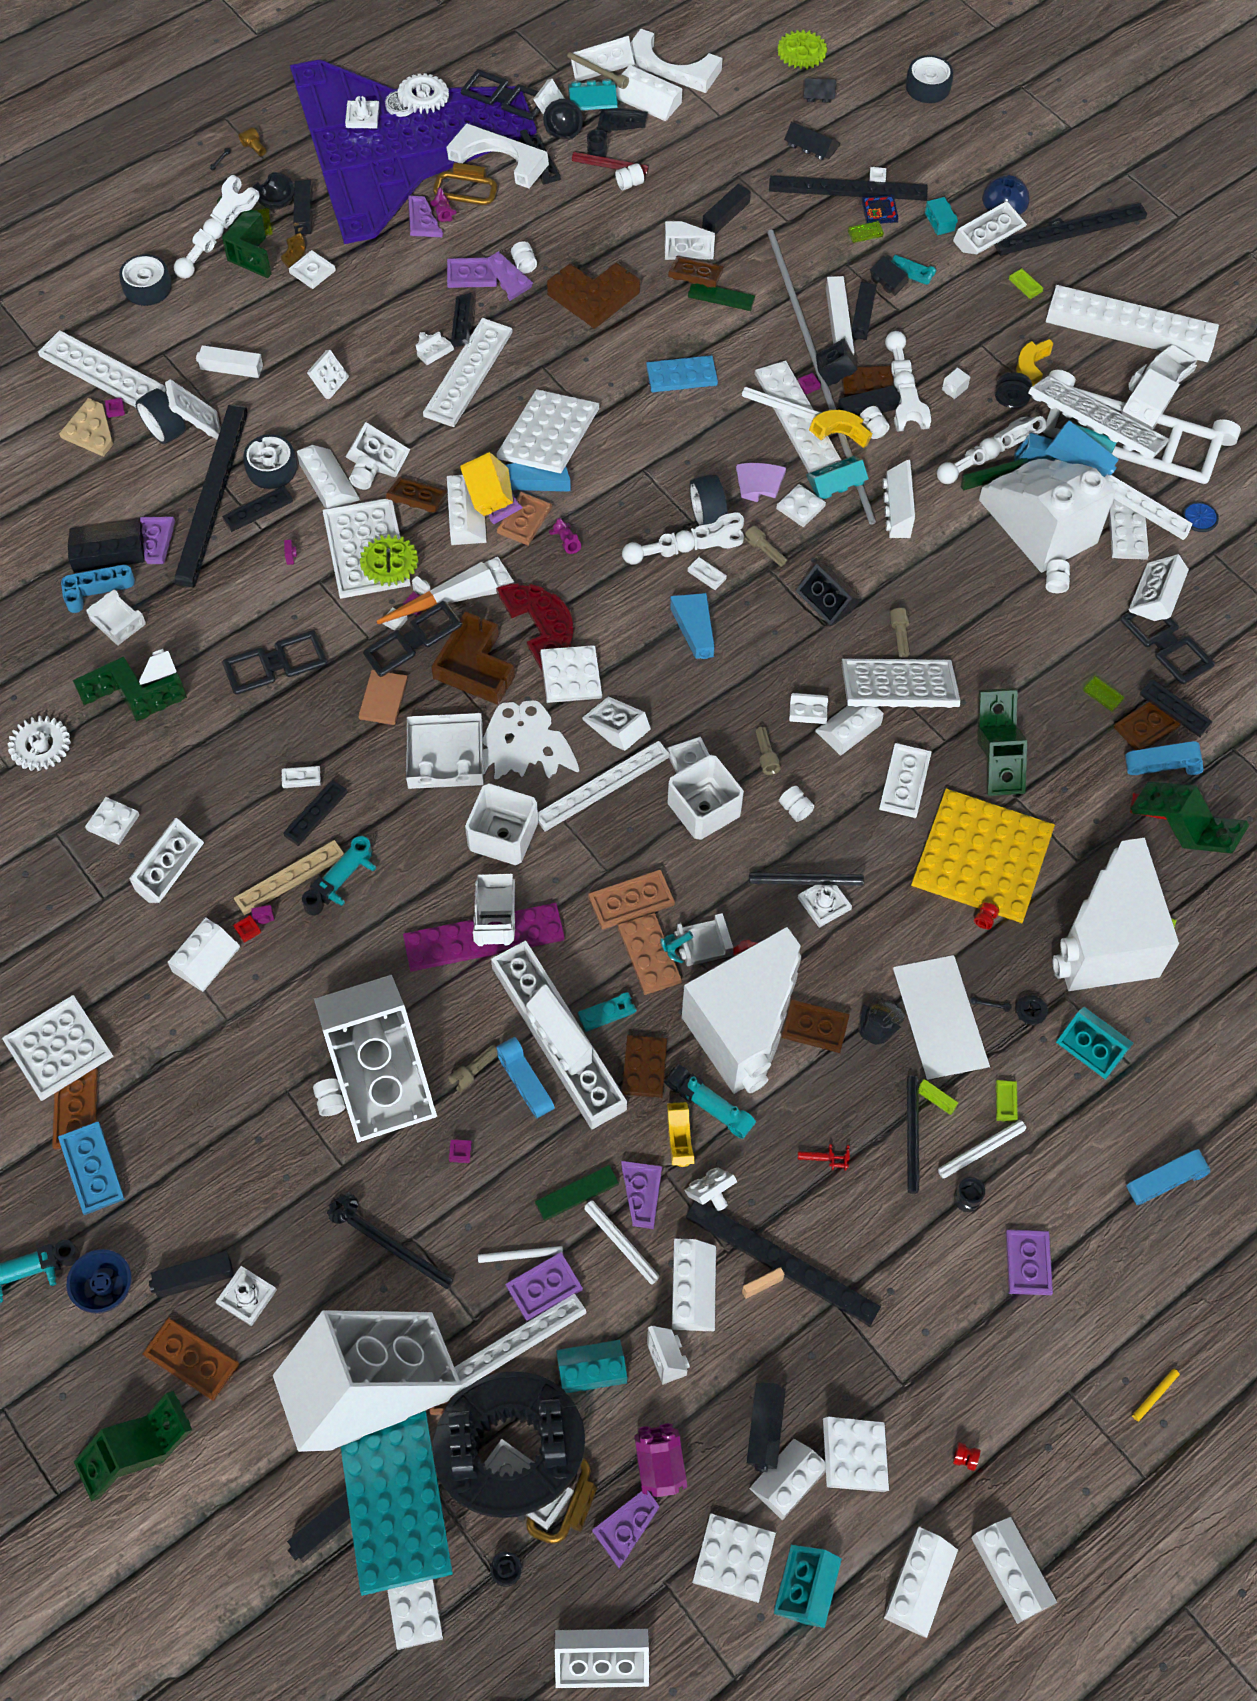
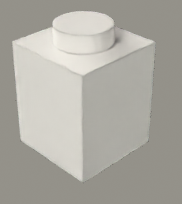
M956 368L944 379L942 390L955 399L968 388L970 376Z

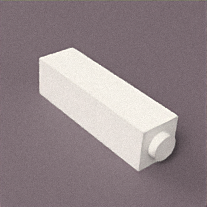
M202 345L200 352L196 356L200 370L259 378L263 367L261 354Z

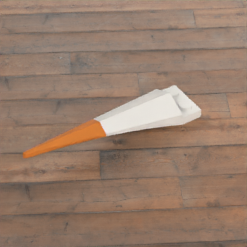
M495 557L485 563H478L383 616L376 622L377 624H382L430 609L441 601H446L449 604L497 594V587L514 584V581L500 559Z

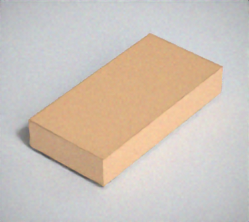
M778 1268L744 1285L742 1293L745 1299L782 1281L784 1278L782 1269Z

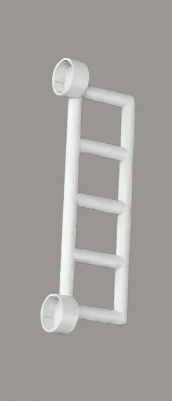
M1052 370L1049 373V376L1115 411L1122 413L1126 405L1124 402L1075 388V377L1066 371ZM1050 409L1046 420V429L1043 431L1045 436L1055 438L1061 430L1055 428L1060 410ZM1162 414L1157 424L1173 428L1162 460L1143 458L1140 456V453L1128 450L1124 445L1123 448L1115 446L1112 454L1126 461L1206 484L1209 482L1221 445H1235L1241 428L1235 422L1217 420L1211 429ZM1087 425V429L1094 431L1092 427ZM1183 431L1212 440L1201 472L1172 463Z

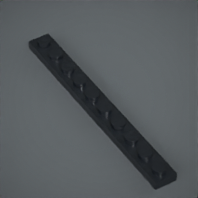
M770 175L769 192L869 198L893 197V199L927 201L928 185Z
M1141 203L1008 236L994 244L999 255L1002 256L1146 219L1147 212Z
M695 1201L686 1215V1219L772 1270L781 1268L784 1277L870 1327L881 1306L707 1204Z

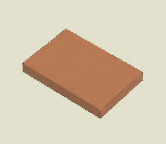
M520 492L517 501L523 508L504 518L497 529V533L529 546L552 509V504Z
M372 670L360 709L359 719L395 725L408 676L387 673L383 677H379L375 670Z

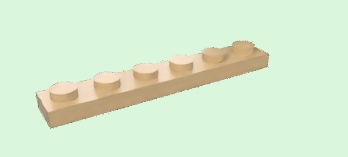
M333 840L234 897V900L245 916L252 912L251 908L266 904L335 864L344 853L336 841Z

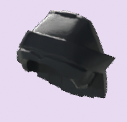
M875 997L869 1006L863 1005L859 1033L863 1039L868 1040L872 1044L885 1043L901 1028L899 1024L904 1021L905 1015L893 1001Z

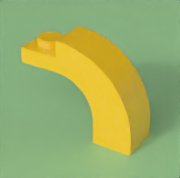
M1048 339L1035 345L1031 341L1021 350L1016 373L1026 375L1031 380L1032 386L1040 382L1043 376L1034 363L1051 354L1053 342Z
M829 410L820 413L813 418L809 431L821 441L832 433H842L849 436L863 448L868 445L873 434L862 425L864 421L862 418L843 410Z
M687 1102L667 1103L672 1165L686 1167L689 1164H694Z

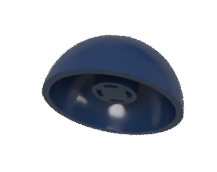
M1003 175L993 179L986 186L982 201L989 211L1007 201L1020 215L1028 208L1030 196L1023 181L1015 176Z
M105 1249L94 1250L81 1256L71 1267L67 1276V1293L70 1300L79 1309L94 1314L106 1313L117 1308L126 1299L132 1284V1274L128 1263L120 1254Z

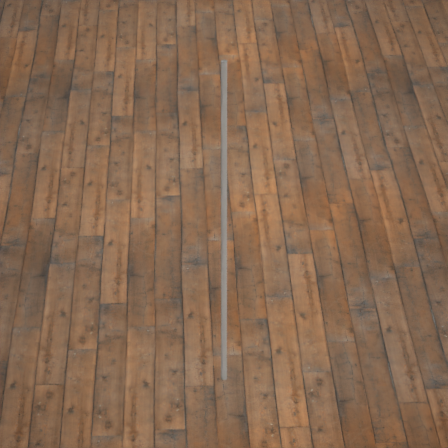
M768 230V237L829 410H836L829 387L818 373L817 353L774 231ZM838 433L846 458L852 457L846 435ZM856 486L869 524L872 525L876 523L864 486Z

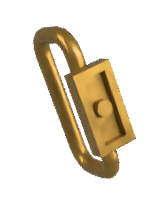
M454 163L453 172L444 171L436 177L433 187L434 194L437 195L438 188L441 186L444 178L489 184L491 190L489 197L486 199L443 193L449 200L477 205L492 203L497 192V184L493 179L486 177L485 167Z
M583 1458L580 1466L582 1473L560 1531L554 1535L536 1528L535 1521L527 1517V1531L532 1537L546 1543L556 1544L566 1538L570 1527L579 1532L582 1531L597 1491L594 1483L588 1481L591 1470L586 1459Z

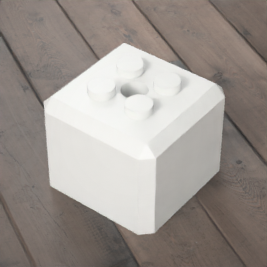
M709 755L670 777L668 805L694 839L702 840L740 817L744 791L716 756ZM701 805H707L710 809L707 811H702L699 807Z
M492 784L484 785L465 825L467 844L470 851L513 865L522 863L538 825V810L535 798ZM504 831L508 833V836L501 838L498 834Z

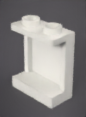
M115 589L87 609L90 621L117 645L146 625L143 614L139 610L134 611L119 597Z
M723 913L715 915V920L687 927L677 924V931L674 932L675 939L688 931H691L694 938L682 944L681 949H679L680 957L682 960H685L687 966L732 956L733 945Z

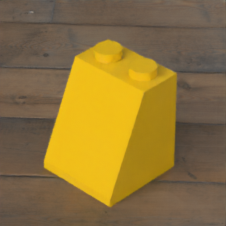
M490 452L460 466L474 509L483 516L513 503L509 469Z

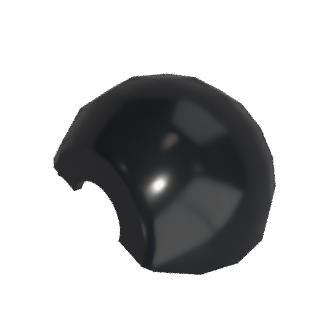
M558 99L546 107L543 114V124L549 135L561 139H572L582 128L583 116L580 108L574 102L568 99Z
M272 172L263 184L257 182L253 185V188L259 192V204L269 210H280L286 207L294 196V183L289 177L281 173Z

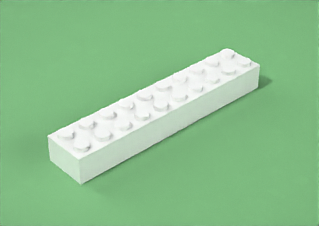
M1056 285L1046 319L1047 323L1164 351L1171 345H1174L1197 360L1204 362L1209 361L1219 324Z
M524 941L492 958L493 971L591 1130L627 1110L625 1097L528 943ZM545 984L592 1047V1063L572 1076L568 1070L564 1071L562 1069L559 1057L550 1052L547 1046L549 1043L546 1039L542 1040L536 1031L538 1029L534 1023L531 1024L525 1016L527 1013L526 1004Z

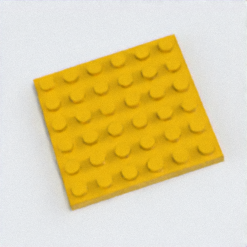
M946 789L911 886L980 909L984 902L991 903L999 909V916L1023 923L1055 824Z

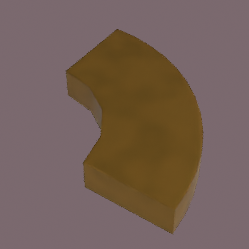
M301 233L286 239L288 249L281 256V260L288 269L305 255V242Z

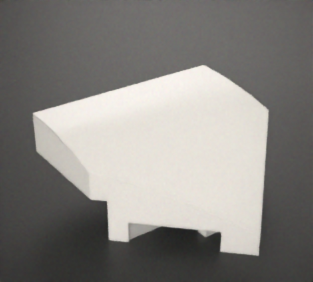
M420 332L419 334L420 339L418 344H416L417 355L426 365L454 350L451 342L441 337L440 332L433 335H427L425 332Z

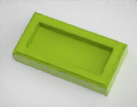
M1022 268L1009 276V280L1030 299L1043 292V287Z
M925 1079L920 1084L919 1094L949 1115L953 1114L958 1105L957 1101Z
M996 1080V1121L1017 1122V1081Z

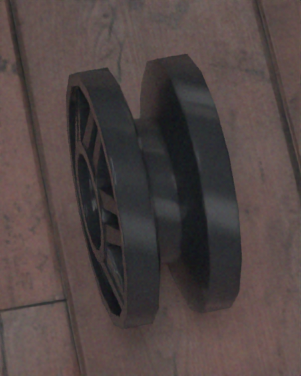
M1006 373L997 380L995 398L1005 407L1019 408L1025 406L1031 398V395L1028 393L1032 387V382L1022 373Z

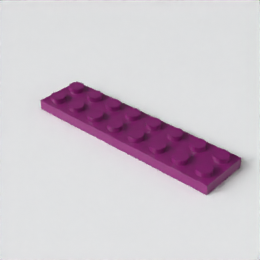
M552 903L514 911L515 936L510 945L484 944L483 946H478L473 938V920L404 933L403 937L410 972L500 954L524 941L530 947L564 941L557 904ZM502 922L488 923V925H504Z

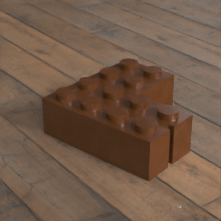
M569 263L560 270V274L556 273L547 280V295L594 329L640 293V279L630 272L627 273V270L618 263L613 264L594 280Z
M465 611L460 619L462 626L452 632L431 666L433 679L499 705L506 693L505 689L508 690L515 678L514 665L488 655L499 637L498 624L482 619V631H480V617Z

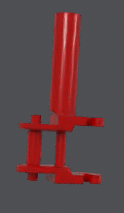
M829 1144L828 1153L798 1151L797 1159L831 1161L829 1163L831 1170H834V1167L844 1168V1171H846L847 1167H849L847 1162L850 1159L849 1145H846V1154L844 1156H834L832 1144ZM834 1159H844V1163H834Z

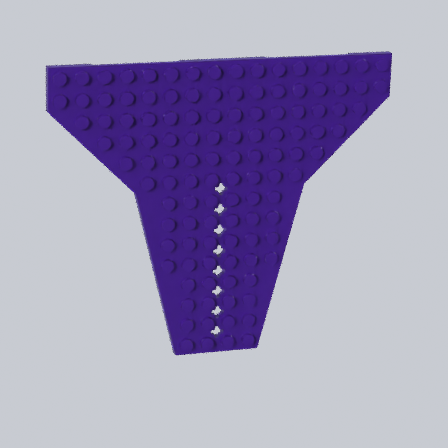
M320 59L290 65L344 244L376 238L405 203L408 196L414 192L424 179L453 168L454 163L457 162L449 160L447 146L466 124L515 141L520 140L521 130L526 129L529 136L537 133L533 120H528L502 110V103L497 101L493 105H488L464 96L460 93L462 88H448L449 98L447 103H444V107L440 106V110L434 106V113L429 108L428 114L425 109L420 114V109L417 108L415 113L399 117L396 114H390L386 110L385 104L386 97L390 93L398 91V89L389 88ZM506 86V88L513 90L516 87ZM471 87L469 91L490 98L498 87ZM430 88V96H432L434 90ZM413 89L412 93H413L415 96H416V89ZM519 92L510 106L530 113L523 92ZM358 96H360L361 101L362 96L365 97L366 101H379L377 128H346L345 121L348 101H355ZM492 151L476 154L467 159L464 163L471 161L475 158H478L480 156H483L485 154H488Z

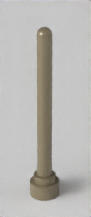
M571 52L567 54L569 59L615 81L619 88L625 89L628 86L629 78L627 76H617Z

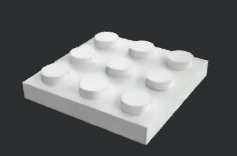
M595 646L541 649L540 655L547 703L602 698Z
M836 1417L823 1418L827 1487L877 1492L889 1491L884 1422Z
M710 1513L692 1583L759 1603L776 1533Z

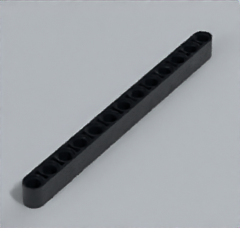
M229 404L175 574V585L192 588L196 586L247 420L248 410L246 406Z

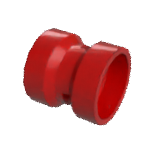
M984 902L979 909L980 913L976 914L974 918V923L982 929L989 930L992 928L993 920L997 918L1000 911L995 905Z
M959 1442L954 1454L953 1464L958 1466L964 1465L967 1469L975 1471L981 1450L975 1447L972 1449L968 1448L966 1444Z

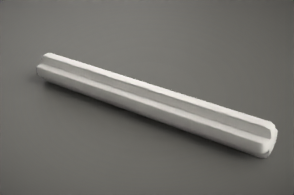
M745 387L742 392V396L812 421L813 418L821 413Z
M1022 1120L1015 1122L939 1167L938 1173L942 1178L950 1176L1024 1132L1026 1125Z
M594 1201L588 1202L585 1205L586 1212L650 1284L658 1281L660 1276L597 1204Z

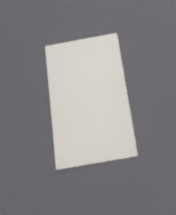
M952 955L893 967L927 1080L990 1067L955 956Z

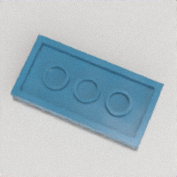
M712 355L646 362L651 392L717 386L718 384Z
M99 1122L58 1137L84 1215L125 1200Z

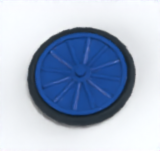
M1204 502L1190 503L1182 511V518L1191 522V529L1197 532L1211 531L1219 522L1217 511L1211 505Z

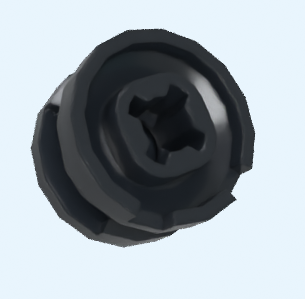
M502 1552L496 1555L490 1566V1574L493 1581L503 1587H509L517 1583L522 1573L519 1558L510 1552Z

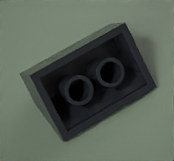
M794 122L790 123L784 138L788 142V146L795 149L799 146L802 148V152L809 155L810 152L816 154L815 157L824 160V158L830 159L841 144L834 139Z
M816 563L796 589V592L830 626H833L849 615L862 600L826 564Z

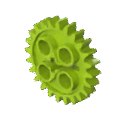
M796 30V33L791 31L790 35L786 33L785 37H781L777 51L780 60H784V64L789 63V67L794 65V69L799 66L802 70L803 67L808 69V66L814 68V64L819 66V62H823V59L826 58L827 44L824 43V39H821L820 35L816 36V33L810 34V30L805 33V30H802V32Z
M388 534L385 539L381 535V540L374 538V543L368 542V547L364 546V552L360 553V566L364 576H368L369 581L373 579L374 584L380 581L381 586L386 582L389 587L391 582H394L397 586L399 580L404 583V578L410 579V574H415L414 569H417L418 563L417 550L414 549V545H410L409 540L404 542V537L398 540L397 535L391 538L390 534ZM388 548H390V555H391V557H390L391 571H390L389 573H388V565H387V564H388V555H387V549H388Z

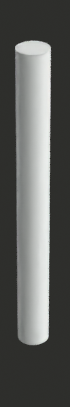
M562 1246L478 1254V1262L553 1256L560 1252L563 1254Z

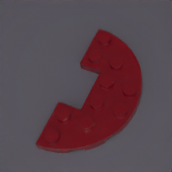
M519 583L497 587L496 592L511 619L528 612L541 636L527 641V647L543 673L541 649L568 648L571 646L573 621L567 606L557 595L545 591L544 588L536 585L519 586Z

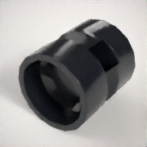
M594 129L587 134V154L600 157L607 156V134L605 131Z
M973 1177L962 1180L954 1195L955 1205L963 1212H973L978 1209L985 1196L986 1189L984 1184L979 1179Z

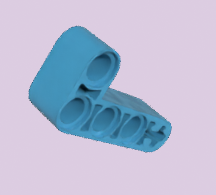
M127 565L71 574L61 580L63 598L68 610L72 613L80 612L83 609V597L111 592L114 589L116 591L127 589L135 584L132 570Z
M1194 741L1131 751L1125 755L1127 773L1130 775H1141L1179 768H1186V773L1189 775H1197L1204 770L1200 744Z
M514 1036L496 1046L501 1064L534 1117L538 1119L555 1109L551 1098L525 1059L523 1049L517 1038Z
M1197 1149L1130 1182L1126 1187L1135 1204L1140 1205L1191 1179L1196 1181L1207 1176L1210 1173V1167L1200 1150Z

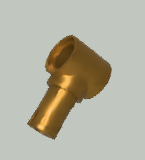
M251 127L238 135L244 147L249 146L253 148L259 156H263L266 153L265 147L259 142V135L255 128Z

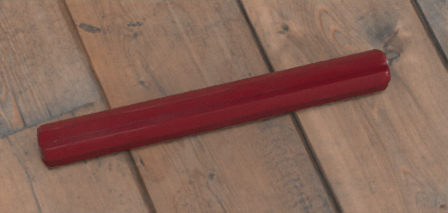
M573 152L572 154L573 162L616 170L628 168V166L636 164ZM639 164L643 174L647 175L648 165Z

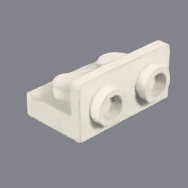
M792 693L789 721L826 724L828 696Z

